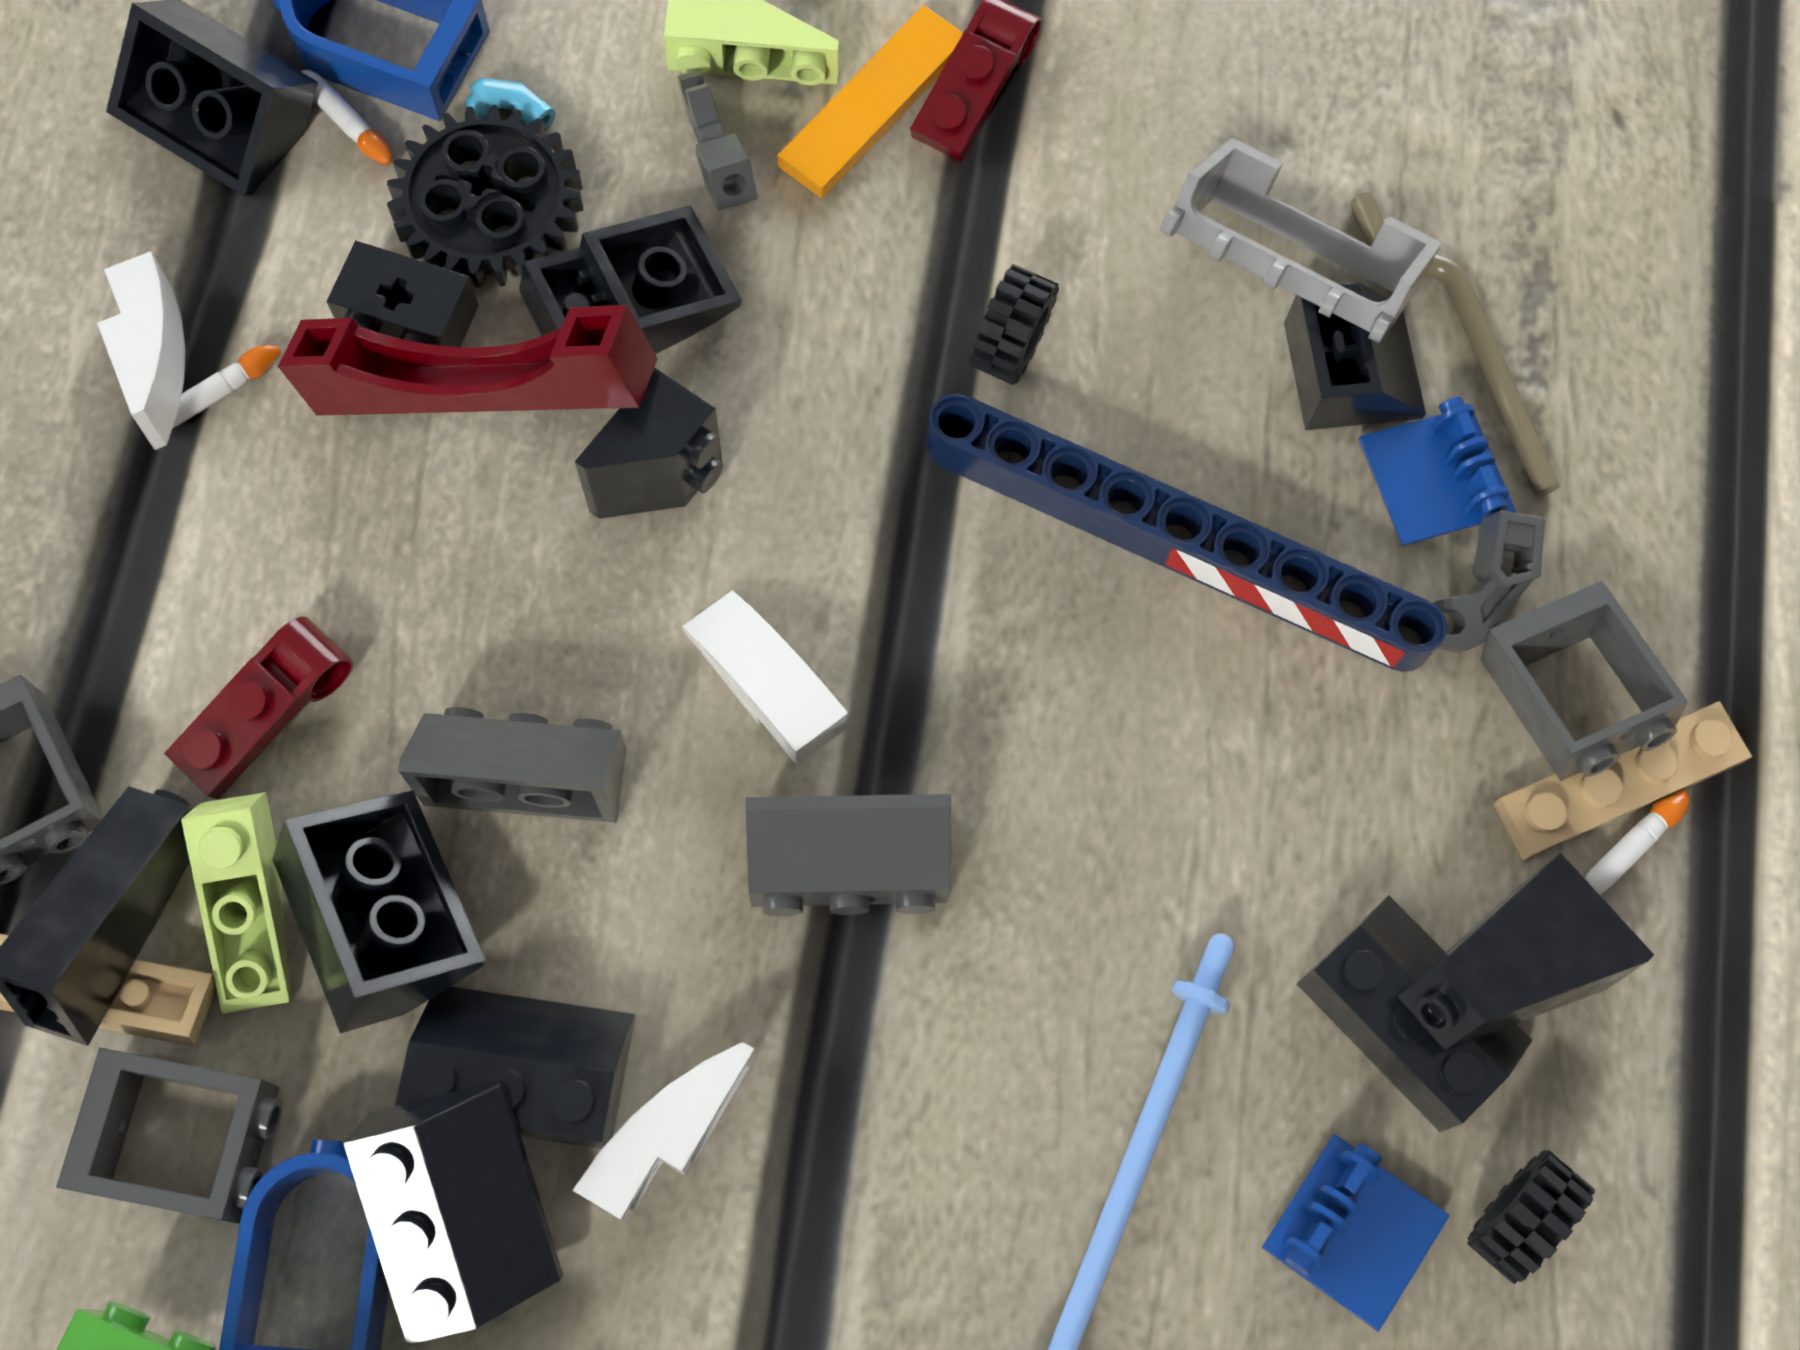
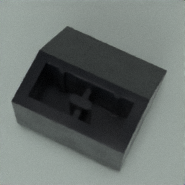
M1361 283L1339 284L1374 302L1388 299ZM1298 295L1295 296L1285 319L1284 327L1305 430L1424 418L1426 411L1404 311L1379 344L1368 338L1369 331L1335 314L1328 318L1318 312L1320 306Z

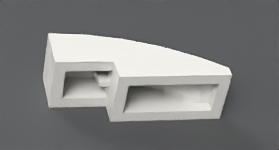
M150 251L104 269L121 314L100 321L97 325L130 413L154 450L167 445L178 414L184 384L185 341L182 317L173 288Z
M733 590L682 626L686 635L758 724H764L796 766L848 728V712L788 643Z
M741 1042L703 1061L663 1088L634 1113L600 1150L572 1191L628 1223L663 1163L687 1177L757 1059L755 1049Z

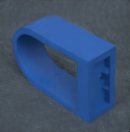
M274 0L275 8L282 14L299 58L309 70L319 74L326 80L437 121L442 120L443 114L448 109L490 32L482 0H376L439 23L415 69L410 70L309 32L307 27L313 15L322 6L333 0Z
M312 1140L310 1153L292 1157L276 1165L258 1181L251 1191L240 1220L219 1350H314L254 1345L273 1224L277 1211L291 1190L301 1182L316 1175L340 1173L347 1176L356 1185L343 1141ZM370 1226L368 1228L351 1350H381L389 1286Z

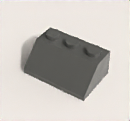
M450 707L445 709L444 715L423 714L400 757L398 772L424 806L617 823L627 748L621 731L612 730L611 724L601 720L577 719L573 722V726L548 724L546 718L529 713H513L509 715V720L486 719L481 712L473 709Z
M951 794L746 797L749 897L751 907H763L764 914L770 916H794L803 913V906L830 905V913L837 915H859L869 912V905L896 904V911L899 913L922 914L935 911V903H947L950 892Z

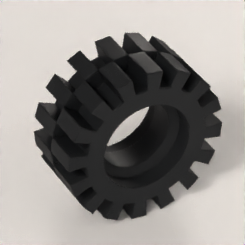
M1015 264L1011 265L1010 269L1008 268L1005 272L1003 281L1000 280L995 296L990 299L987 306L986 315L979 324L978 328L980 330L974 338L973 349L969 355V366L1009 384H1017L1021 374L1023 375L1027 369L1028 362L1032 359L1036 346L1044 334L1043 330L1049 322L1052 314L1051 310L1056 303L1059 284Z
M1544 1150L1537 1157L1534 1156L1529 1160L1525 1168H1521L1513 1176L1512 1181L1508 1185L1505 1184L1498 1192L1499 1196L1495 1201L1489 1203L1484 1210L1485 1214L1473 1226L1474 1230L1469 1234L1467 1244L1512 1284H1516L1517 1281L1522 1282L1530 1272L1533 1274L1541 1267L1545 1258L1549 1259L1557 1251L1556 1247L1562 1240L1566 1241L1573 1232L1571 1230L1573 1225L1582 1220L1586 1214L1584 1210L1591 1205L1595 1189L1551 1151Z

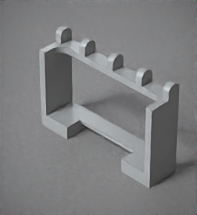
M1232 137L1188 174L1175 206L1169 210L1162 222L1161 232L1170 237L1177 233L1210 250L1209 257L1219 262L1226 258L1265 278L1264 285L1272 289L1279 285L1320 306L1318 312L1328 318L1335 314L1369 331L1368 338L1379 344L1416 294L1442 245V242L1389 216L1381 226L1372 246H1369L1269 196L1283 163ZM1214 201L1393 292V294L1385 301H1371L1205 217L1200 211L1208 203Z

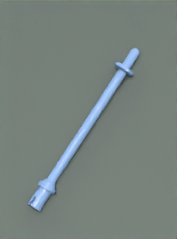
M1216 934L1210 938L1192 983L1176 980L1173 984L1171 991L1184 1002L1182 1010L1047 1350H1078L1209 1013L1226 1014L1230 1008V1002L1217 994L1234 950L1233 941L1226 934Z

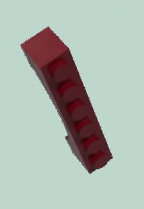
M627 305L570 307L562 327L553 332L520 343L492 347H451L408 341L360 327L352 317L306 319L300 321L277 367L316 416L639 408L658 358Z

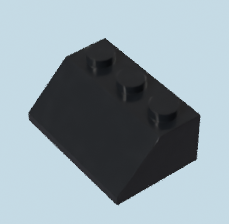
M182 0L137 2L131 4L106 112L245 197L252 195L303 136L318 81Z
M413 790L284 820L272 860L340 1034L405 1015L483 967L486 961Z
M1388 895L1320 960L1297 985L1421 1114L1441 1132L1463 1124L1511 1075L1533 1040L1517 1024L1444 1050L1399 999L1398 995L1446 952Z
M451 986L429 999L408 1043L395 1106L504 1079L521 1137L602 1149L614 1134L635 1014Z
M504 1079L371 1111L343 1143L407 1345L476 1329L561 1280L563 1272Z

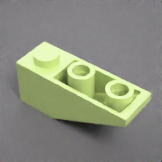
M668 0L663 38L669 71L689 73L700 70L702 75L739 76L751 81L764 78L796 81L803 85H818L820 83L838 85L839 40L766 1Z
M263 792L199 803L181 821L221 1012L225 1014L288 1003L292 999L282 884L272 860L277 843L267 794Z

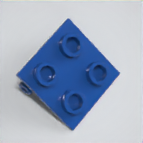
M1454 397L1439 405L1441 414L1366 434L1358 438L1401 546L1480 525L1482 517H1488L1490 514L1501 510L1517 513L1509 496L1508 488L1505 486L1495 463L1494 455L1489 449L1488 441L1484 437L1475 416L1473 406L1464 404L1462 397Z
M1333 1134L1261 1248L1379 1332L1450 1215L1381 1167L1379 1163L1382 1157L1373 1149L1361 1143H1358L1356 1148H1354L1342 1138Z

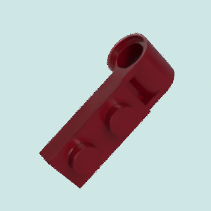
M982 0L910 127L911 137L962 162L1016 65L1021 66L1030 55L1040 33L1042 18L1006 0Z
M304 616L295 618L281 627L254 657H251L164 754L207 797L219 799L308 701H320L331 695L344 683L352 671L353 660L309 618Z

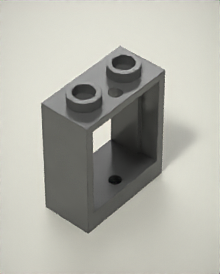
M1603 581L1489 629L1481 661L1560 781L1581 772L1586 777L1597 775L1615 764L1621 754L1639 746L1643 751L1653 750L1669 741L1677 733L1676 725L1688 701ZM1590 637L1642 712L1575 741L1525 665Z
M21 674L0 684V743L32 727L68 801V805L0 839V885L20 877L27 870V864L50 852L62 853L80 846L89 836V832L93 831L103 819V815L45 694Z
M99 1047L56 1188L240 1224L246 1200L255 1185L263 1177V1171L261 1168H257L264 1140L270 1141L274 1137L280 1123L282 1101L276 1099L279 1087L260 1078ZM144 1077L239 1095L209 1199L113 1180Z

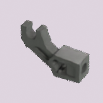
M696 70L678 75L683 102L698 144H696L697 160L706 190L718 210L758 199L750 159L735 133L724 135L708 83H704L701 71Z
M1502 510L1492 513L1488 517H1482L1472 572L1480 583L1471 594L1434 602L1442 613L1450 615L1454 621L1453 632L1451 634L1446 633V637L1437 649L1462 652L1486 642L1489 629L1496 626L1535 578L1541 577L1545 518ZM1503 551L1514 553V567L1511 569V574L1506 575L1500 568L1504 563L1502 558Z

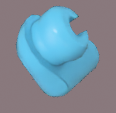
M483 77L470 85L472 93L465 100L466 109L472 106L479 119H486L491 106L497 105V108L506 109L512 113L516 109L521 110L524 123L527 125L537 118L542 119L545 131L551 126L556 115L552 107L524 84L515 81Z

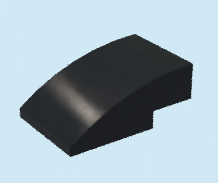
M691 205L582 233L579 248L524 262L519 291L542 336L562 327L570 307L627 305L655 354L716 323L739 308L742 302L739 293Z

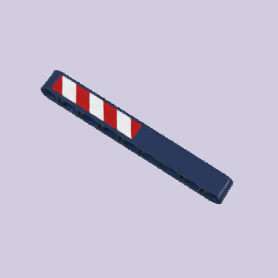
M962 394L946 395L939 399L931 408L927 433V450L932 460L939 466L1374 662L1401 672L1414 671L1426 662L1446 637L1447 623L1445 616L1439 607L1429 600L972 397ZM957 426L966 430L969 435L963 438H952L945 435L941 430L946 427ZM1002 451H1014L1019 453L1024 458V461L1014 464L1007 463L1000 459L997 454ZM1060 475L1071 476L1081 486L1074 489L1063 488L1056 484L1053 478ZM1114 500L1127 501L1134 506L1137 512L1127 515L1118 513L1109 503ZM1169 525L1183 526L1190 531L1193 538L1190 540L1176 539L1168 532L1166 527ZM1235 550L1241 552L1247 557L1250 565L1239 566L1231 563L1224 555V551ZM1291 575L1297 577L1304 583L1307 591L1297 592L1291 590L1284 584L1281 576ZM1340 601H1350L1358 605L1363 611L1364 618L1358 619L1349 616L1342 609ZM1405 626L1416 631L1421 638L1422 644L1416 645L1406 641L1400 634L1398 627Z

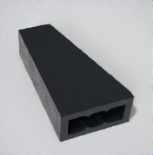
M128 786L0 946V993L25 1026L89 1046L190 862L181 819L192 810V807L184 798L167 790L158 789L152 794Z
M1560 853L1520 884L1399 994L1398 997L1444 1050H1448L1607 990L1647 963L1654 954L1563 854Z

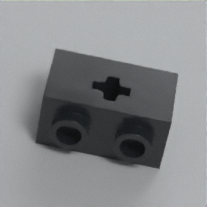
M356 240L326 301L334 318L352 317L358 326L377 333L418 343L461 347L479 307L468 275Z

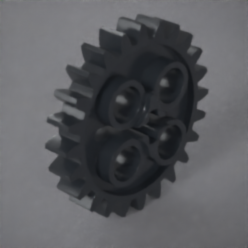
M497 105L491 106L486 119H478L473 107L469 106L466 109L465 121L457 123L447 112L443 114L445 129L438 132L433 127L425 124L422 126L426 138L424 144L411 140L405 142L411 160L394 159L393 165L398 178L387 181V186L393 199L387 202V206L393 222H395L393 225L400 242H406L411 258L420 259L424 257L426 263L442 268L446 265V269L461 274L469 272L475 288H480L486 274L494 273L500 287L506 286L507 271L515 269L521 276L524 262L548 256V247L559 251H566L567 244L563 232H577L579 229L575 213L584 210L580 192L583 186L580 172L576 169L573 152L571 149L564 150L561 135L558 132L546 136L542 119L537 118L525 127L523 116L519 109H516L506 121L501 120ZM472 160L477 161V162H475L474 164H471V165H467V166H463V165H462L463 163L468 162V161H472ZM534 177L526 182H516L520 178ZM447 209H457L448 215H438ZM501 226H513L504 232H493Z

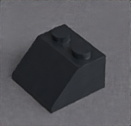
M654 368L640 407L619 408L575 460L589 512L601 519L685 507L698 491L702 494L706 493L715 484L723 469L716 408L657 368Z

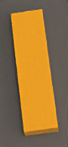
M923 5L777 155V167L823 199L939 77L963 32Z

